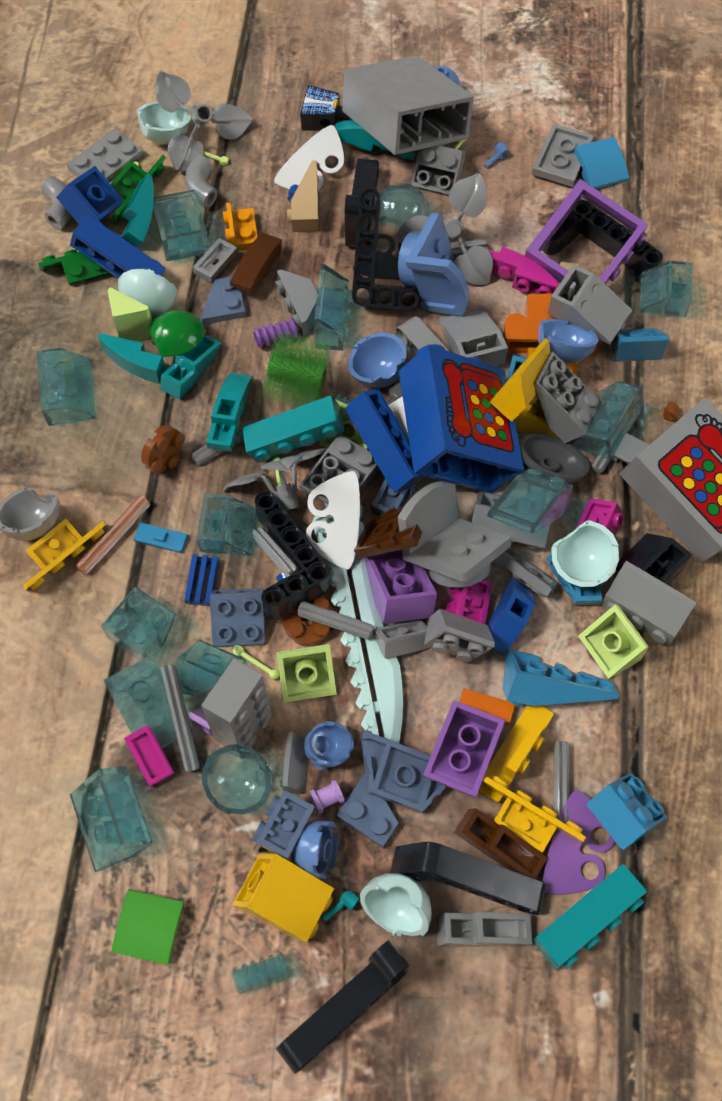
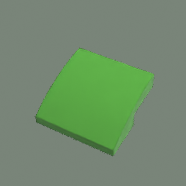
M128 889L118 920L111 952L168 965L171 962L176 932L180 927L185 901Z

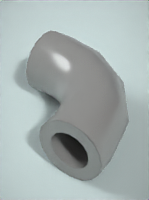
M198 155L186 170L185 185L190 197L199 205L208 209L214 204L217 197V189L207 183L208 176L213 172V165L208 158Z
M49 176L42 185V194L52 201V205L45 212L44 216L52 227L61 230L72 215L56 197L67 185L60 179Z

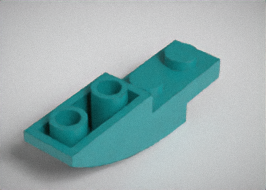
M354 120L338 122L335 125L341 142H348L360 150H368L370 152L373 145H377L384 151H390ZM417 150L398 155L404 159L409 158L413 160Z
M230 372L226 377L211 414L212 424L206 442L207 448L232 451L240 418L244 416L254 379L253 375Z

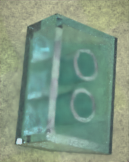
M326 264L320 265L314 316L316 342L318 340L316 345L318 349H320L319 346L323 345L326 350L325 343L328 350L343 351L344 341H349V328L346 327V323L351 322V309H348V304L353 303L352 290H349V280Z
M63 348L37 351L41 411L48 426L96 419L89 357Z
M621 381L598 392L596 397L601 402L586 434L568 442L569 444L581 451L612 460L625 433H628L643 408L641 387Z
M126 766L98 769L70 794L95 872L135 857L153 844Z

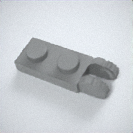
M507 549L492 561L497 567L509 569L510 574L514 578L527 582L531 585V589L539 595L547 597L559 585L557 581L511 549Z

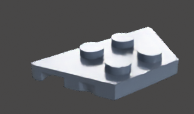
M365 730L361 732L360 738L368 794L421 813L446 788L445 785L423 777L431 757L430 755Z

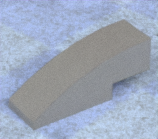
M475 912L473 914L443 913L436 916L437 947L532 945L530 914Z

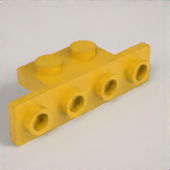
M64 519L30 546L25 552L38 565L41 571L22 586L23 589L26 591L31 587L34 591L45 582L43 578L45 574L49 571L55 574L66 565L63 562L66 557L71 554L74 558L85 549L82 544L89 539L93 542L105 533L102 529L107 525L103 520L82 537L71 523Z
M527 705L489 764L483 781L486 776L490 779L496 776L508 784L506 787L508 789L516 774L520 773L522 775L528 767L530 760L527 757L532 750L537 752L545 738L541 735L552 719L553 712L543 706ZM481 783L479 792L492 801L499 803L503 796Z
M487 776L485 777L482 784L507 798L494 822L498 825L503 824L539 852L543 853L556 829L579 843L585 841L586 836L581 834L583 829L570 821L564 824L556 819L558 814L546 806H542L540 809L531 804L533 800L531 797L519 790L516 794L506 788L508 784L496 776H493L492 779Z

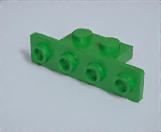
M164 155L158 159L148 173L130 160L112 181L111 185L124 199V202L114 212L111 223L115 224L118 219L121 221L124 219L122 217L123 212L140 181L147 174H150L152 178L154 175L160 176L166 167L163 165L166 159Z
M76 249L64 252L62 257L55 258L54 255L44 257L42 262L38 263L41 271L63 266L69 285L110 274L98 264L77 252Z

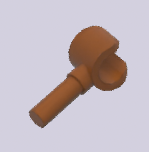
M669 402L667 407L664 408V419L667 421H678L682 417V415L678 414L679 405Z

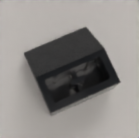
M646 533L618 561L616 570L619 572L624 563L628 561L668 585L686 567L692 554L673 538Z

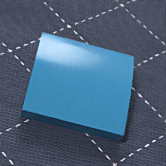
M615 137L576 146L574 154L583 168L581 176L593 188L599 189L629 180L627 166Z

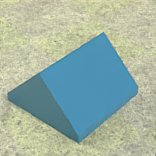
M657 328L620 330L612 341L615 362L661 360L669 341V335Z

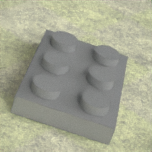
M553 124L533 167L532 175L573 187L582 167L574 154L576 146L593 142L594 135Z
M113 129L67 163V167L71 173L79 177L96 166L108 182H111L130 160L137 162L144 157L143 149L116 129Z

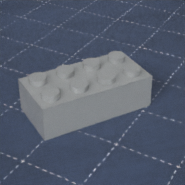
M234 658L201 705L214 740L241 756L245 750L249 751L253 747L257 739L256 733L260 727H266L272 716L263 675Z

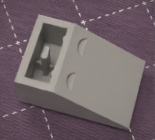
M573 264L551 296L547 314L556 319L570 321V324L582 327L587 331L594 330L593 332L598 336L599 340L610 345L631 314L632 309L595 274Z
M483 308L464 312L463 316L451 315L438 319L452 353L465 357H477L483 363L495 367L505 364L508 351L507 344L500 329Z
M551 352L534 385L549 428L564 443H568L586 434L601 401L554 352Z
M339 434L299 485V488L310 494L313 489L327 480L343 473L354 471L358 478L361 495L377 475L379 466L375 463L370 451ZM320 494L316 496V498L329 505V500L325 495Z

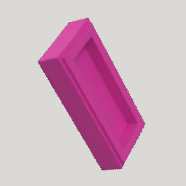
M149 724L124 738L149 787L174 774Z

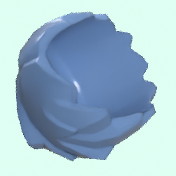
M332 721L322 722L313 727L304 739L305 754L315 767L321 771L325 768L336 767L350 757L351 751L354 748L353 735L340 723Z

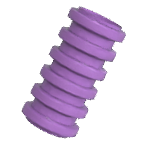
M292 318L289 319V322L283 320L281 324L276 322L275 325L268 324V327L261 326V329L256 327L253 331L259 348L273 343V337L274 344L275 338L277 343V337L279 340V336L280 339L282 336V340L283 337L285 339L286 336V340L288 337V341L289 337L290 340L291 337H294V339L295 337L296 339L298 338L297 326Z

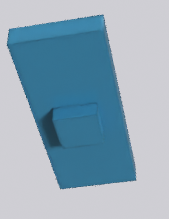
M140 522L133 540L137 543L182 554L188 534Z

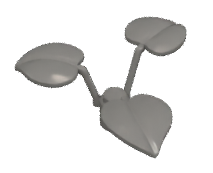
M160 71L155 84L156 98L164 110L175 112L180 106L183 110L194 111L192 120L196 125L190 137L180 134L172 137L168 143L169 158L175 169L179 172H185L193 159L198 155L204 154L202 143L193 140L200 126H205L211 120L212 123L216 124V132L222 138L235 140L243 134L253 120L248 113L232 104H220L214 109V112L206 104L185 106L183 104H186L191 97V89L188 83L178 76Z
M476 173L459 180L451 188L449 193L450 204L454 209L461 211L457 219H452L448 222L446 231L449 238L459 240L464 254L458 256L454 264L462 272L466 282L474 285H487L490 282L493 268L491 253L485 247L477 245L472 246L467 252L461 236L464 231V224L461 221L464 213L470 217H476L482 213L487 203L485 181L480 173ZM418 215L410 218L399 228L396 239L402 244L409 232H421L429 217Z
M328 448L305 451L295 456L285 457L280 461H272L260 466L261 469L279 471L282 484L276 486L277 491L265 476V472L245 474L229 482L224 487V492L232 486L243 485L253 481H263L286 510L299 507L296 495L298 491L297 465L303 460L324 454ZM291 468L292 486L290 482L286 483L284 471L289 473Z

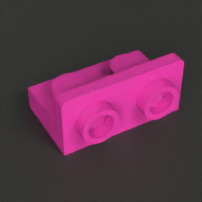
M590 498L577 527L585 521H593L604 525L615 537L618 529L623 525L624 515L617 502Z
M484 579L477 584L467 587H449L451 594L445 611L485 624L492 582Z

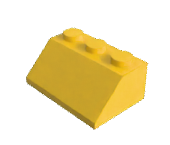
M546 338L490 401L511 422L518 415L523 418L539 399L534 383L551 353L550 344Z

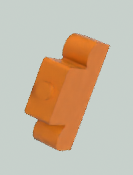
M552 293L528 294L524 310L525 316L515 313L506 318L503 338L508 347L507 353H527L528 347L537 348L539 345L538 329L540 322L547 319H556L547 314ZM600 340L591 354H596Z

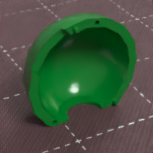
M179 309L165 311L155 318L148 331L152 344L156 345L160 355L163 357L177 356L197 347L196 344L207 333L198 317L189 311Z

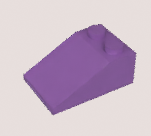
M402 550L364 557L375 606L383 624L429 618L434 613L437 593L425 569L403 560Z
M453 700L423 777L476 798L505 720Z

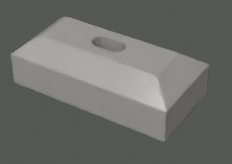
M218 238L192 267L193 273L212 283L238 254L237 247Z

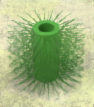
M279 336V340L277 337L279 346L275 338L277 348L275 349L273 337V353L271 350V357L269 356L270 359L266 369L268 397L269 394L271 397V393L272 397L274 394V398L275 394L276 397L277 394L280 395L281 393L282 396L285 394L286 397H282L283 402L284 399L286 402L287 398V402L289 399L290 403V399L291 402L295 399L299 401L297 393L302 405L307 401L310 403L308 397L311 402L315 401V399L319 400L318 395L321 399V389L323 396V386L325 387V380H328L326 379L328 368L326 360L329 357L323 345L319 346V351L316 345L318 340L316 342L315 339L314 345L317 350L315 351L312 339L306 345L308 339L306 341L305 338V350L302 337L301 341L299 338L298 342L296 337L295 341L294 337L293 340L292 337L291 340L289 337L288 341V337L287 340L286 336L285 340L284 337L282 340V336L281 339ZM324 343L326 351L330 354L329 350L326 347L327 344Z

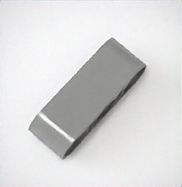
M417 316L395 329L397 337L403 341L406 349L413 357L417 355L420 348L431 344L441 345L446 351H449Z

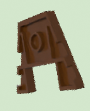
M393 507L366 524L354 552L359 558L415 547L418 545L423 532L417 524L399 532L398 516L404 507L399 510Z

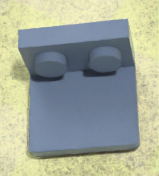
M264 588L213 590L210 593L213 646L265 643L264 611L261 600Z
M284 790L281 797L275 795L265 813L266 816L270 817L268 822L261 821L253 835L252 841L256 842L253 850L258 852L262 846L287 860L315 806Z

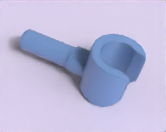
M500 142L495 146L494 151L496 154L484 164L485 168H488L498 159L504 160L508 157V147L504 142Z

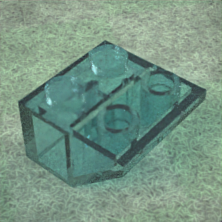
M669 260L642 272L640 278L639 312L685 317L692 300L693 263Z
M204 493L197 533L200 552L251 556L256 509L230 495Z
M135 586L101 627L108 639L145 665H148L164 646L175 621L176 614Z

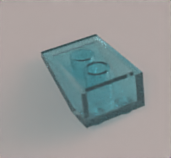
M195 190L154 197L153 209L166 261L205 254L209 250V243Z
M527 469L516 475L488 511L487 517L534 534L567 513L573 485L565 483V480L560 477L543 476L539 470Z
M153 654L104 679L131 733L149 724L161 748L178 740L162 672Z

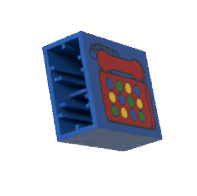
M431 344L420 348L417 355L399 370L414 474L493 493L524 471L515 420L511 422L490 403L507 382L505 370L483 363L477 357H465L446 351L441 345Z

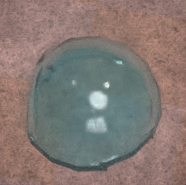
M396 183L381 192L382 209L380 224L386 225V223L391 222L401 227L414 216L425 215L429 217L430 212L427 199L417 187L407 183Z
M234 743L217 749L207 758L202 770V785L207 798L216 808L227 814L244 815L253 811L256 812L266 803L272 788V770L265 758L257 751L248 746Z

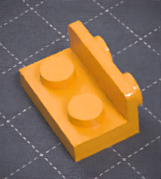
M226 203L227 211L223 212L224 224L229 225V228L225 229L226 240L236 246L237 250L249 249L257 238L254 209L231 210V203Z

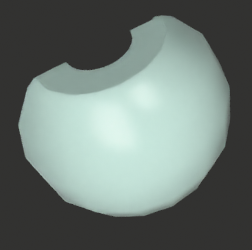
M151 102L137 109L139 125L143 135L156 144H168L172 137L186 134L191 122L190 112L180 107L175 112H168L158 102Z
M150 269L129 270L124 272L118 279V291L148 306L152 318L158 317L170 309L177 297V289L174 283L171 284L167 279L155 274Z
M585 521L569 535L552 545V562L558 574L568 583L579 587H595L607 581L615 572L619 561V545L613 533L604 525L593 521Z
M385 873L373 878L361 891L360 903L366 914L380 927L392 933L393 936L422 935L423 937L428 931L431 922L430 898L423 886L413 878L400 873Z

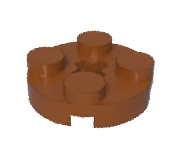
M163 425L154 431L157 435L153 440L148 438L142 449L141 461L146 465L145 468L153 473H161L167 468L173 469L179 462L178 454L185 441V435L170 425Z
M319 597L310 602V604L333 611L329 601L324 597ZM298 609L283 617L285 633L301 646L311 647L319 645L334 630L332 627L312 621L311 625L307 626L306 622L302 621L303 617L298 615Z

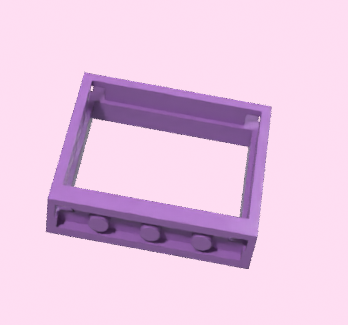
M580 179L527 248L525 256L543 267L556 281L562 282L569 271L544 255L541 251L583 197L634 231L599 278L604 284H607L609 280L613 282L621 271L618 269L623 262L627 264L634 254L632 249L635 245L640 246L643 243V240L648 235L645 233L648 224Z

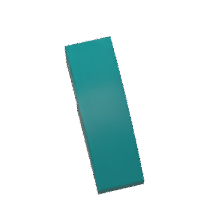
M147 174L140 181L122 214V217L129 222L121 237L136 247L143 243L152 218L154 188L150 174Z
M103 333L98 334L103 352L112 361L137 377L160 384L161 375L166 370L163 356L146 352L144 343Z
M204 335L196 344L197 347L175 356V363L161 375L160 390L181 399L206 371L222 343Z

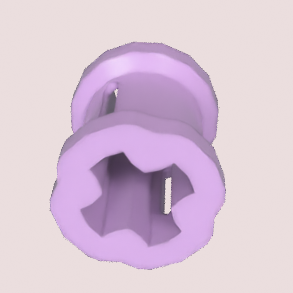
M335 779L331 780V784L316 791L314 789L309 791L319 814L323 813V809L338 802L341 804L345 802Z

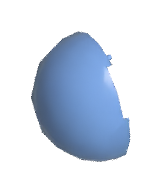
M547 319L539 324V344L546 338L550 344V352H554L565 364L580 362L588 357L595 349L599 339L593 332L594 330L587 331L582 327L570 324V321Z
M384 332L371 334L362 338L353 346L347 367L351 375L362 385L371 388L387 387L400 378L399 370L407 364V350L403 341L394 334Z

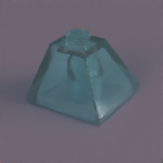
M198 640L176 659L175 666L182 694L195 696L212 689L233 658L245 664L246 659Z

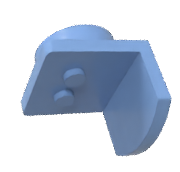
M439 213L430 214L421 232L411 231L404 238L398 259L399 277L405 287L418 288L422 300L420 303L422 311L463 316L469 304V287L462 272L454 264L455 258L442 215Z

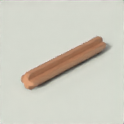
M142 495L135 499L76 564L77 569L81 573L87 575L147 510L150 506L149 500Z

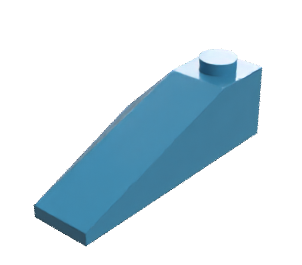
M512 649L506 651L502 688L507 701L514 705L541 706L612 700L619 697V693L611 681L582 671L578 672L577 675L573 674L570 670L564 668V665L557 662L555 666H550L539 662L541 657Z

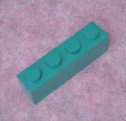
M332 395L242 427L246 453L256 462L267 461L279 454H287L296 448L309 446L316 441L332 438L339 433L345 432L341 406Z
M622 864L536 936L532 942L555 970L561 965L567 969L579 959L576 955L577 951L583 946L587 950L591 949L601 940L597 935L605 927L610 932L623 921L619 915L626 909L632 913L641 906L644 901L640 897L647 891L629 869Z

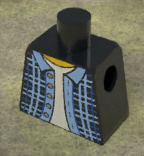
M308 85L300 113L301 130L321 131L330 125L335 127L338 119L350 120V117L342 111L339 93Z

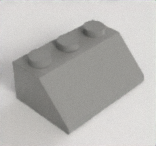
M479 491L472 523L510 535L511 544L518 542L531 549L545 548L551 523L552 505Z
M626 561L606 593L601 606L608 611L615 604H618L635 629L651 635L654 641L660 644L670 646L697 602Z

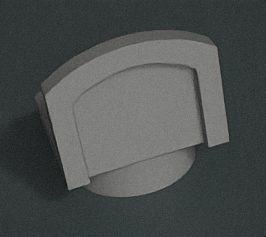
M439 481L425 486L406 503L398 516L399 532L416 524L423 532L417 546L402 549L403 560L429 569L431 579L442 586L467 587L481 582L489 575L491 562L511 547L510 535L459 518L456 486L449 482Z

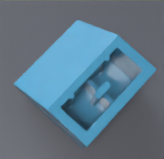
M632 773L607 785L586 804L622 851L668 818L664 813L662 805L649 795L645 790L643 782Z

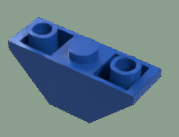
M513 577L509 579L488 624L495 642L492 650L500 655L506 653L524 629L535 606L534 591Z

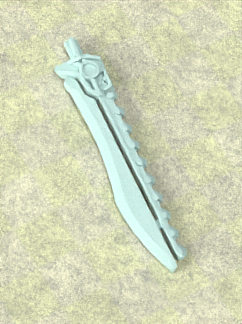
M360 505L358 541L364 530V524L360 521L363 512L362 505ZM327 515L326 517L315 516L312 523L320 520L331 524L334 521V517L332 515ZM323 527L314 528L317 543L324 542L327 538L326 530ZM355 553L350 569L360 619L363 622L372 624L373 630L384 627L375 606L365 559L359 558ZM323 558L329 568H331V586L336 587L331 602L334 606L341 607L340 614L356 619L346 569ZM344 632L340 641L344 647L351 648L345 662L349 667L356 668L350 683L354 688L361 689L356 705L360 710H366L361 726L365 731L379 736L375 714L379 713L384 738L399 743L403 718V689L400 664L397 657L384 658L374 633H372L370 639H365L377 700L372 702L360 637Z

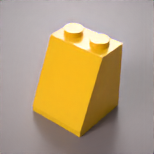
M259 854L232 906L297 941L307 943L318 930L319 923L317 922L322 912H325L332 902L331 894L334 888L278 854Z

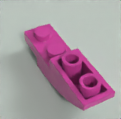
M503 246L499 253L488 250L493 259L491 273L513 280L512 288L529 294H553L559 286V283L550 273L528 257Z

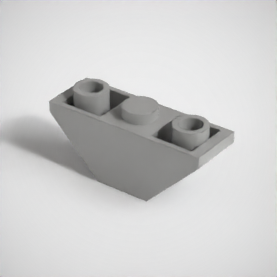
M278 270V281H275L276 289L279 295L283 294L285 308L287 312L291 311V318L295 321L297 329L299 328L302 335L306 336L320 312L319 295L311 279L284 270Z

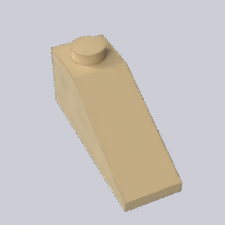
M312 160L291 199V209H287V222L292 223V231H319L317 160Z

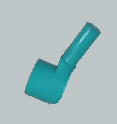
M352 891L344 892L339 901L321 917L326 922L344 906L352 911L360 902V897Z

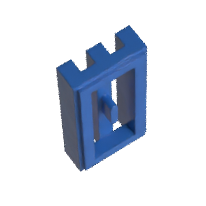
M198 554L192 555L184 599L185 604L210 606V593L214 590L219 561L218 556L209 558L208 555H203L202 557H198ZM198 563H201L196 596L192 598ZM207 564H211L206 598L201 599Z

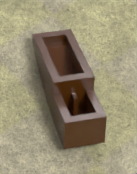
M262 232L241 259L230 280V286L250 293L270 273L271 264L281 254L282 239Z
M477 808L468 809L454 831L460 838L497 863L532 879H536L547 860L546 856L503 824L498 825Z

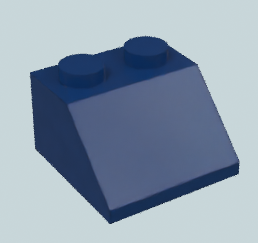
M96 166L70 182L56 197L79 225L88 215L102 222L124 202V199Z

